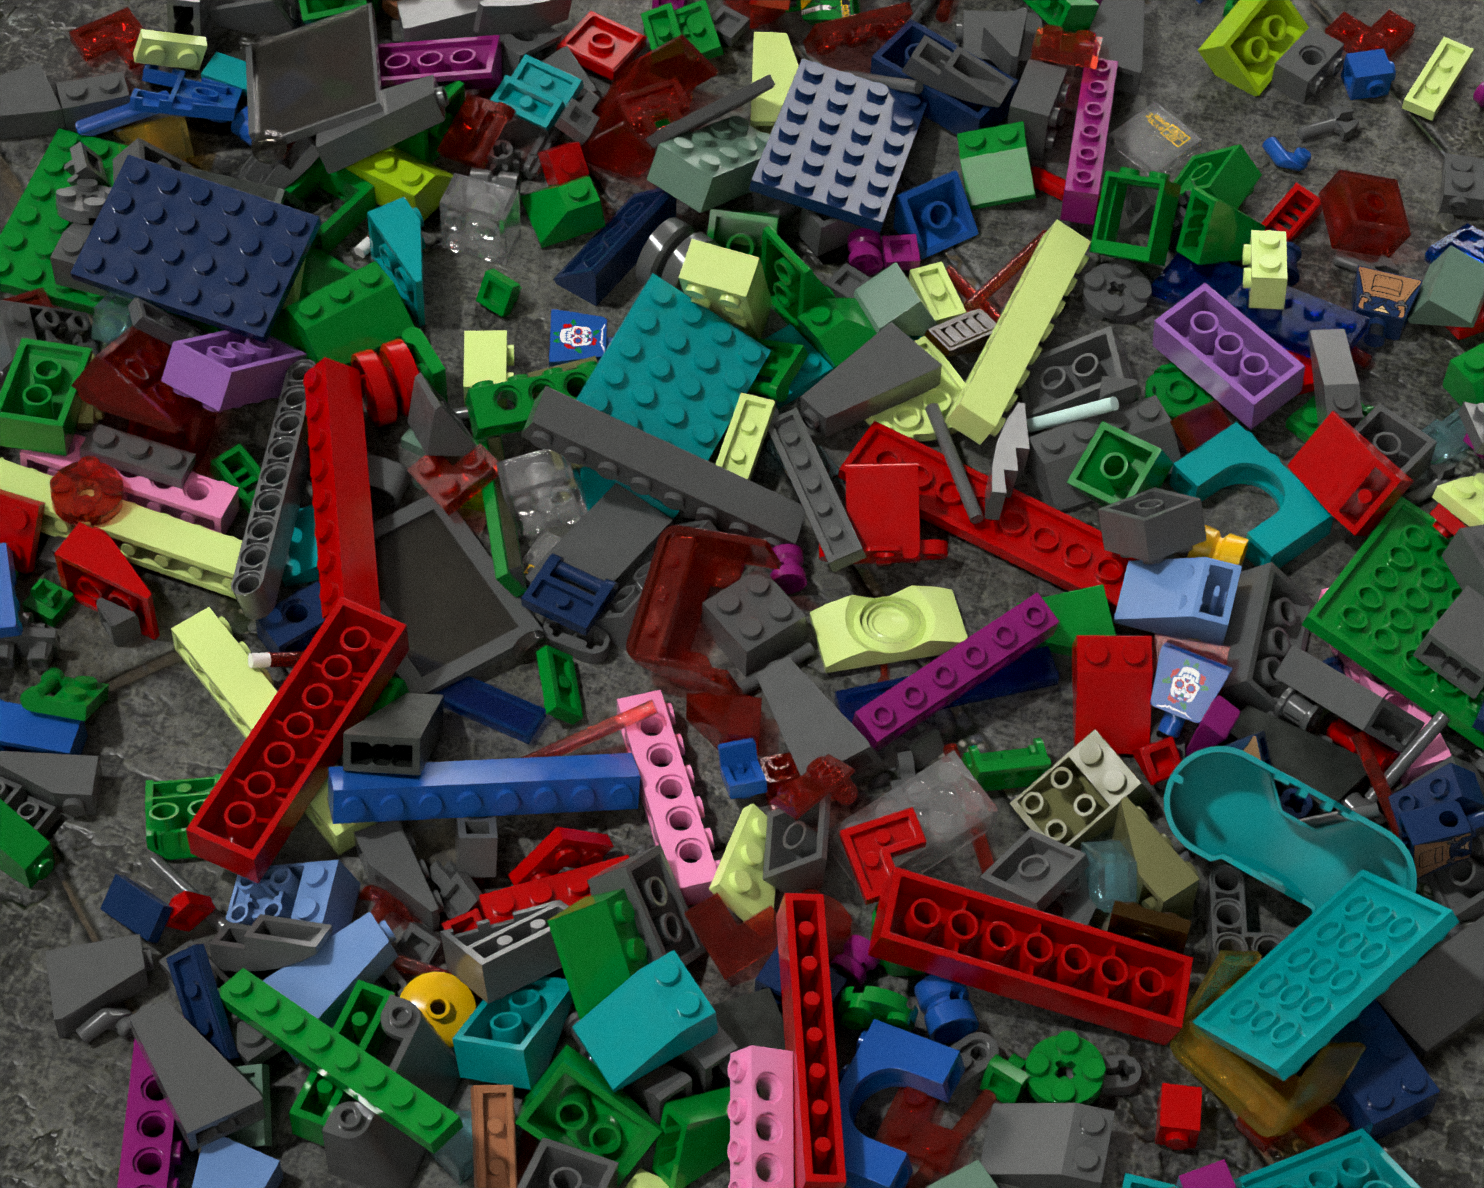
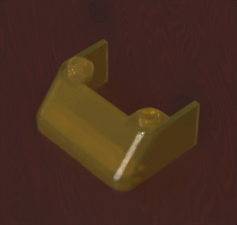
M1221 950L1185 1009L1182 1029L1170 1041V1048L1173 1055L1258 1134L1264 1137L1282 1136L1337 1096L1367 1047L1361 1042L1329 1043L1321 1049L1313 1064L1307 1067L1301 1078L1294 1074L1285 1081H1282L1217 1044L1192 1021L1253 968L1262 957L1258 951Z

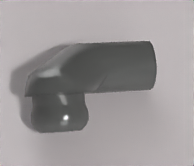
M103 1008L75 1030L86 1044H89L105 1030L117 1031L123 1038H129L133 1036L129 1016L133 1015V1013L128 1009Z

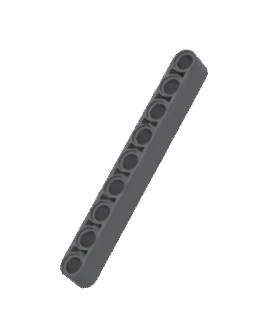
M310 359L299 360L288 367L231 583V589L244 615L253 620L268 616L275 607L310 466L308 424L305 414L306 398L303 385L304 374L316 365Z

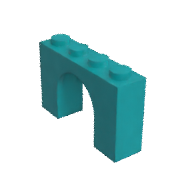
M1237 422L1173 464L1169 485L1177 493L1200 498L1201 502L1220 489L1234 484H1247L1258 487L1274 499L1279 511L1246 535V539H1249V544L1245 557L1255 567L1272 562L1280 569L1330 534L1334 517L1322 506L1298 477L1293 475L1282 464L1275 454L1266 450L1253 433L1246 431Z

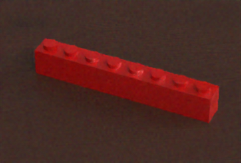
M324 357L304 374L303 380L306 398L305 414L308 424L310 476L312 477L313 490L312 505L315 516L317 568L319 570L320 582L319 598L321 601L322 618H327L340 597L381 613L360 370Z
M785 893L776 915L785 1050L793 1051L795 1188H844L846 1185L824 894Z

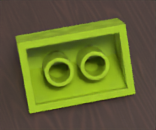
M1239 0L1197 51L1216 76L1255 97L1259 96L1271 82L1275 63L1308 30L1309 26L1290 0Z
M390 146L345 167L355 175L374 185L376 204L383 206L405 197L412 208L416 207L420 211L423 221L462 184L460 177L394 146Z

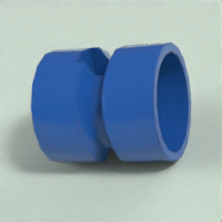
M929 975L919 981L914 987L920 1011L925 1014L924 1023L930 1040L940 1044L955 1043L968 1034L974 1033L979 1028V1021L973 1004L968 1000L969 992L966 985Z

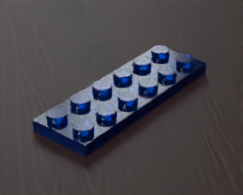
M1179 252L1151 286L1152 296L1176 305L1202 284L1206 283L1283 348L1310 359L1309 330L1344 329L1351 352L1369 325V318L1289 286L1286 287L1284 309L1249 308V291L1243 288V268L1228 262L1198 265Z

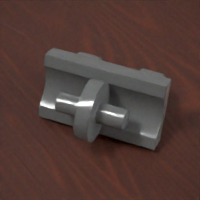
M23 612L21 617L22 635L0 638V669H11L14 667L15 658L19 656L28 657L29 668L36 671H47L52 659L60 658L61 646L58 644L57 630L47 628L46 623H34L33 613Z

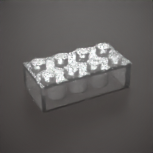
M955 751L947 754L829 829L828 849L860 893L861 891L839 837L840 830L913 807L926 838V847L893 857L892 860L895 867L922 874L996 827L999 809Z

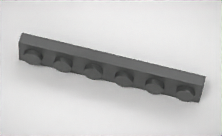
M797 407L772 418L768 432L832 572L866 558L859 539Z

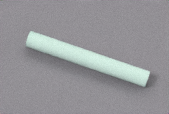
M1113 396L1027 419L1028 432L1031 433L1116 411L1119 408V402Z

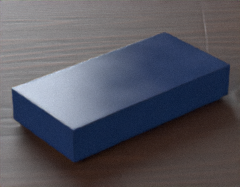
M115 874L100 909L136 934H140L148 942L158 943L173 907L128 877Z

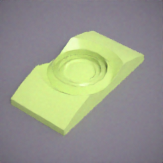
M911 585L890 596L878 598L849 595L810 612V620L825 673L942 655L968 638L953 590L941 587Z

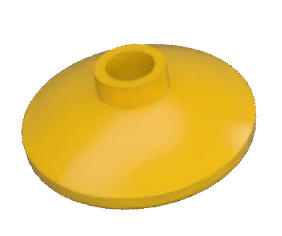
M429 972L414 978L407 984L400 995V998L414 1003L450 1048L454 1047L452 1038L476 1009L475 999L469 987L456 976L445 972ZM434 1002H441L445 1006V1012L436 1015L431 1011L430 1005Z

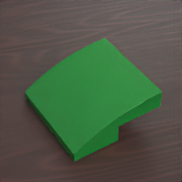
M700 0L677 10H674L670 2L640 14L657 66L690 64L724 54L706 0Z

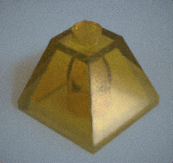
M172 115L113 130L114 136L129 145L139 137L188 163V157L194 156L185 116Z

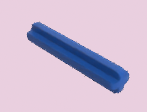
M166 90L158 92L161 94L170 95L169 92ZM129 103L77 120L75 127L78 135L93 137L159 113L128 110Z

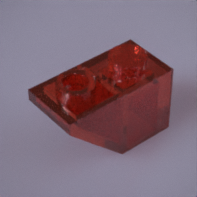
M709 692L687 693L686 720L717 750L719 744L753 738L756 742L757 756L759 755L762 698L751 697L745 694L726 696L714 695Z

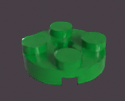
M854 986L846 987L842 990L837 1010L841 1014L840 1024L844 1027L854 1030L869 1029L873 1020L876 1019L908 1032L914 1029L918 1008L916 1005L912 1009L908 1008V999L903 995L875 986H865L863 993H853Z
M1062 1031L1057 1036H1051L1042 1040L1029 1053L1025 1062V1071L1029 1074L1027 1088L1031 1096L1038 1103H1080L1090 1106L1098 1099L1103 1089L1106 1072L1104 1059L1092 1043L1084 1038H1080L1075 1032ZM1058 1068H1072L1074 1077L1071 1079L1067 1076L1058 1078L1056 1076Z

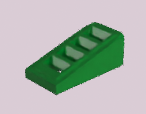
M239 443L211 460L209 472L217 481H225L239 488V504L250 514L252 499L256 489L248 494L245 492V489L254 483H258L261 468L242 444ZM238 465L240 469L231 474L229 470ZM247 474L249 478L239 484L237 479Z

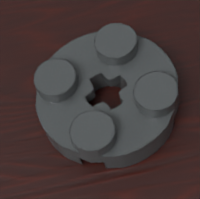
M82 178L77 180L76 186L56 190L57 214L62 219L73 223L89 224V218L98 217L112 187L98 185L95 179Z
M1118 259L1114 263L1101 264L1086 273L1083 283L1082 302L1086 310L1096 319L1103 321V317L1115 319L1114 324H1127L1138 320L1145 314L1150 302L1152 289L1148 278L1139 269L1135 268L1131 261ZM1111 290H1120L1123 292V296L1119 297L1116 293L1112 295L1109 293Z

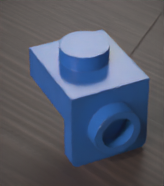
M753 738L718 745L720 774L730 799H747L756 794L767 792L766 778L758 762L756 742Z

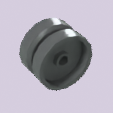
M677 217L669 218L657 227L643 246L635 269L636 281L644 286L648 278L654 273L683 292L678 277L691 239L717 246L719 244L702 232L695 233L689 224Z

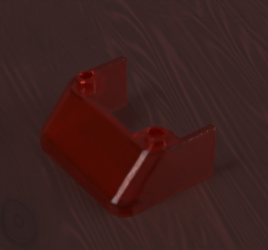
M683 34L629 63L616 77L593 112L599 117V120L589 138L583 145H580L586 163L626 178L641 176L651 167L656 150L645 140L649 136L635 119L636 111L663 98L672 110L676 108L682 110L693 100L694 95L692 92L695 87L715 77L719 71Z
M681 525L666 528L658 538L626 642V650L631 659L637 665L687 689L741 699L743 691L729 671L713 668L705 655L692 652L691 647L702 614V602L706 600L710 586L727 588L737 582L742 576L745 564L780 570L781 562L768 541Z

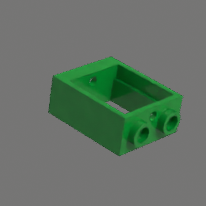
M318 157L298 179L284 190L304 202L320 187L345 202L343 206L320 226L310 247L312 250L316 247L328 254L367 217V212L376 209L374 185L346 168L328 174L321 158Z
M1120 167L1119 172L1106 171L1089 252L1105 257L1165 266L1181 185L1169 181V174L1150 171L1149 177L1139 176L1140 170ZM1127 186L1159 190L1147 247L1116 242Z

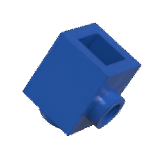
M1384 48L1346 54L1341 78L1350 100L1388 95L1391 81H1394L1396 76L1394 63L1388 60Z

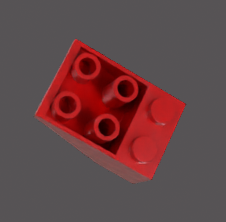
M1335 411L1328 415L1287 465L1322 506L1355 536H1368L1413 483V480Z

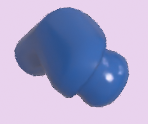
M1270 137L1262 144L1263 149L1275 165L1281 168L1301 171L1307 168V163L1311 160V153L1307 149L1298 147L1294 153L1288 152L1276 137Z

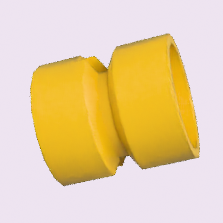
M1205 525L1207 540L1193 545V549L1188 552L1187 558L1208 557L1242 566L1249 539L1232 533L1221 538L1219 530Z

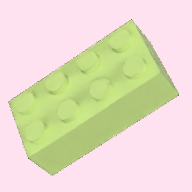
M691 239L678 277L684 294L691 298V302L709 309L750 337L761 338L772 306V299L760 258Z

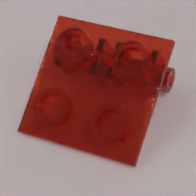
M830 754L820 756L807 766V772L796 781L791 780L781 786L777 791L778 796L771 800L770 803L795 820L800 818L829 793H831V798L839 803L850 805L858 796L857 787L849 778L855 770Z

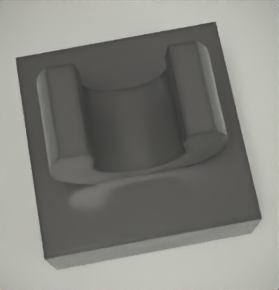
M82 142L70 148L72 160L64 166V170L72 175L67 179L70 185L76 186L77 180L82 178L95 179L98 185L101 186L108 183L102 158Z

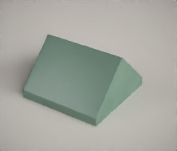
M1451 245L1429 265L1419 295L1408 317L1409 323L1473 328L1484 302V263Z
M897 262L855 289L854 297L876 333L892 322L908 336H925L927 329L938 325Z

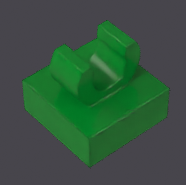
M493 268L485 271L476 301L499 316L505 317L510 315L522 287Z
M40 578L31 588V594L22 603L24 612H32L34 618L54 628L76 601L72 592L45 578Z
M1015 1053L1011 1055L1008 1061L995 1054L987 1065L979 1089L1002 1103H1019L1029 1078V1074L1022 1070L1025 1067L1026 1060Z

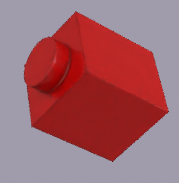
M567 142L538 152L548 185H559L589 174L579 142Z
M1162 1083L1157 1101L1155 1144L1165 1145L1173 1150L1195 1149L1200 1133L1202 1087Z

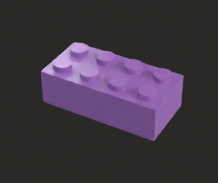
M1206 283L1202 284L1154 320L1152 346L1251 430L1302 391L1305 366Z
M224 330L174 341L161 381L173 387V392L183 397H193L202 402V406L205 409L221 413L223 410L240 408L242 405L259 403L270 398H279L288 367L299 360L306 359L307 354L269 335L267 342L263 343Z

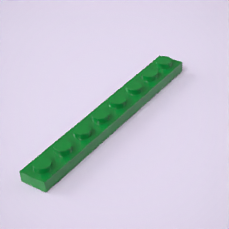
M245 968L238 971L218 989L224 1008L433 1154L464 1127L459 1115Z

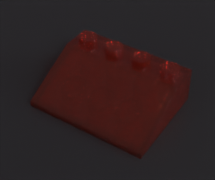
M133 325L97 354L71 385L78 391L83 401L94 405L98 410L174 434L204 408L202 402L193 397H183L173 392V387L161 381L172 345L134 328Z

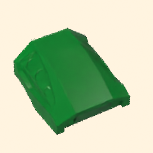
M215 774L213 777L157 782L146 780L145 813L148 850L168 860L198 857L190 853L186 828L222 774Z

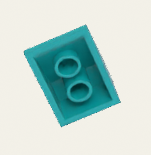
M402 197L367 212L372 259L378 263L394 282L400 297L405 299L407 310L420 327L425 325L423 249L426 248L421 234V227L424 226V221L420 211L416 207L412 208L405 197Z
M675 950L639 969L572 1026L573 1031L613 1093L718 1033L716 1011Z
M543 976L538 981L527 984L507 994L500 1000H495L489 1004L482 1000L452 1038L460 1077L501 1085H514L515 1088L531 1090L549 1066L573 1001L567 980Z

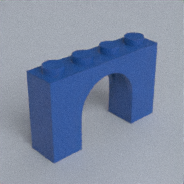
M876 1019L873 1020L868 1031L861 1033L856 1044V1054L851 1063L846 1064L842 1068L838 1079L846 1186L851 1188H905L913 1172L908 1153L868 1138L859 1132L855 1127L857 1113L865 1100L872 1094L889 1087L910 1088L948 1103L965 1071L959 1050Z

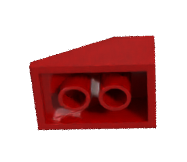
M79 522L54 553L62 588L72 592L76 602L98 612L97 599L101 597L134 612L139 618L141 634L156 641L160 634L152 593L112 538L104 530L98 527L91 528Z
M1076 636L1072 644L1074 747L1095 729L1118 755H1133L1132 750L1150 743V700L1153 676L1152 636Z

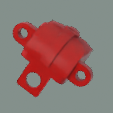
M918 463L845 464L846 514L866 555V558L853 564L891 566V563H920V560L948 558L947 541L938 539L920 540ZM819 544V560L828 562Z

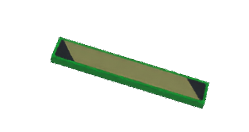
M498 435L475 440L481 450L476 457L495 577L505 589L517 598L523 595L527 589L502 437Z

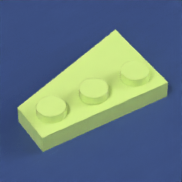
M752 803L743 808L709 890L763 938L773 933L775 887L763 880L767 815Z

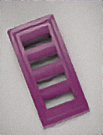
M1217 696L1213 699L1185 750V758L1198 750L1217 746L1226 740L1240 716V710L1222 696Z

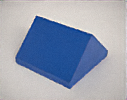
M957 170L896 196L893 227L899 235L916 234L920 260L979 234Z

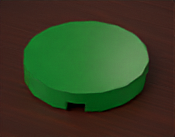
M1173 363L1158 367L1154 370V374L1150 378L1148 377L1145 384L1144 399L1156 395L1170 417L1172 424L1188 425L1199 422L1209 414L1214 403V398Z

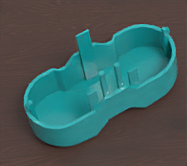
M1228 746L1203 748L1183 759L1168 779L1164 793L1166 820L1175 837L1186 848L1210 862L1218 859L1225 860L1306 905L1311 915L1362 869L1416 893L1417 873L1415 863L1405 844L1396 835L1243 750ZM1274 779L1284 785H1289L1290 783L1297 787L1294 795L1305 799L1310 794L1321 800L1322 802L1318 808L1325 812H1331L1332 808L1338 810L1337 814L1347 820L1315 829L1282 810Z

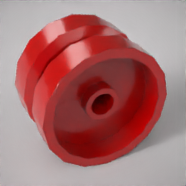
M397 338L383 343L379 356L369 348L352 354L351 366L360 370L362 401L373 424L380 428L396 422L398 410L408 417L414 379L419 374V371L404 341Z

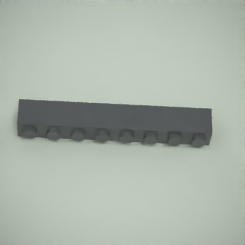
M547 386L544 387L535 399L521 437L530 440L538 448L552 450L564 456L570 463L582 464L597 471L605 479L617 480L630 486L631 490L638 494L654 497L662 501L670 509L682 510L695 516L698 521L710 519L714 526L727 531L733 538L747 540L756 544L766 553L773 547L781 544L795 545L806 515L802 505Z

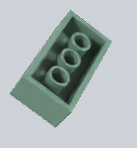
M728 117L660 143L647 180L699 213H702L752 192L749 190L750 183L770 134L758 131L750 126V123L742 117Z

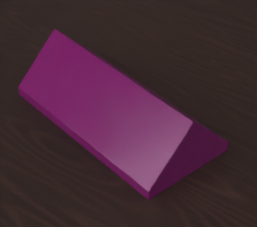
M500 35L378 44L382 90L430 75H434L439 87L461 81L464 83L465 90L497 88L502 81ZM361 77L360 86L364 90V79Z

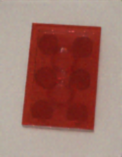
M910 2L817 23L803 40L806 54L816 51L817 55L829 54L836 50V46L845 44L848 45V48L858 47L867 43V39L878 37L879 40L890 39L905 25L913 14Z

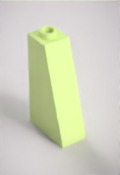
M754 32L752 83L770 74L775 85L772 89L751 101L750 126L768 134L772 132L799 67L787 33Z

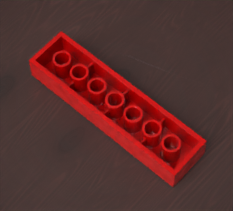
M343 597L339 598L186 828L191 854L253 882H260L328 777V767H334L342 755L343 733L366 718L408 653L409 641L406 624Z
M898 867L892 870L882 885L868 950V956L1162 1045H1167L1182 1029L1193 957Z

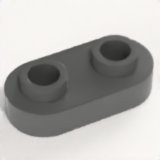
M974 1032L950 1046L960 1051L965 1066V1071L952 1095L958 1094L982 1078L989 1061L995 1054L999 1055L998 1044L992 1036L983 1032ZM981 1054L984 1056V1059L978 1061L973 1059L972 1055Z

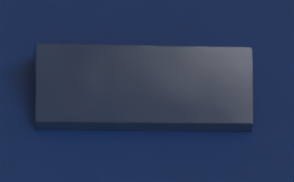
M661 188L633 194L605 224L606 227L601 228L553 278L555 283L590 304L597 306L637 264L643 246L657 227L667 219L676 217L677 198Z

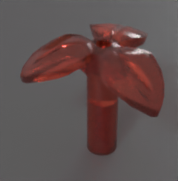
M375 885L365 886L361 890L359 899L376 902L370 912L377 923L382 922L386 915L392 912L399 914L407 926L410 922H414L408 908L389 891Z

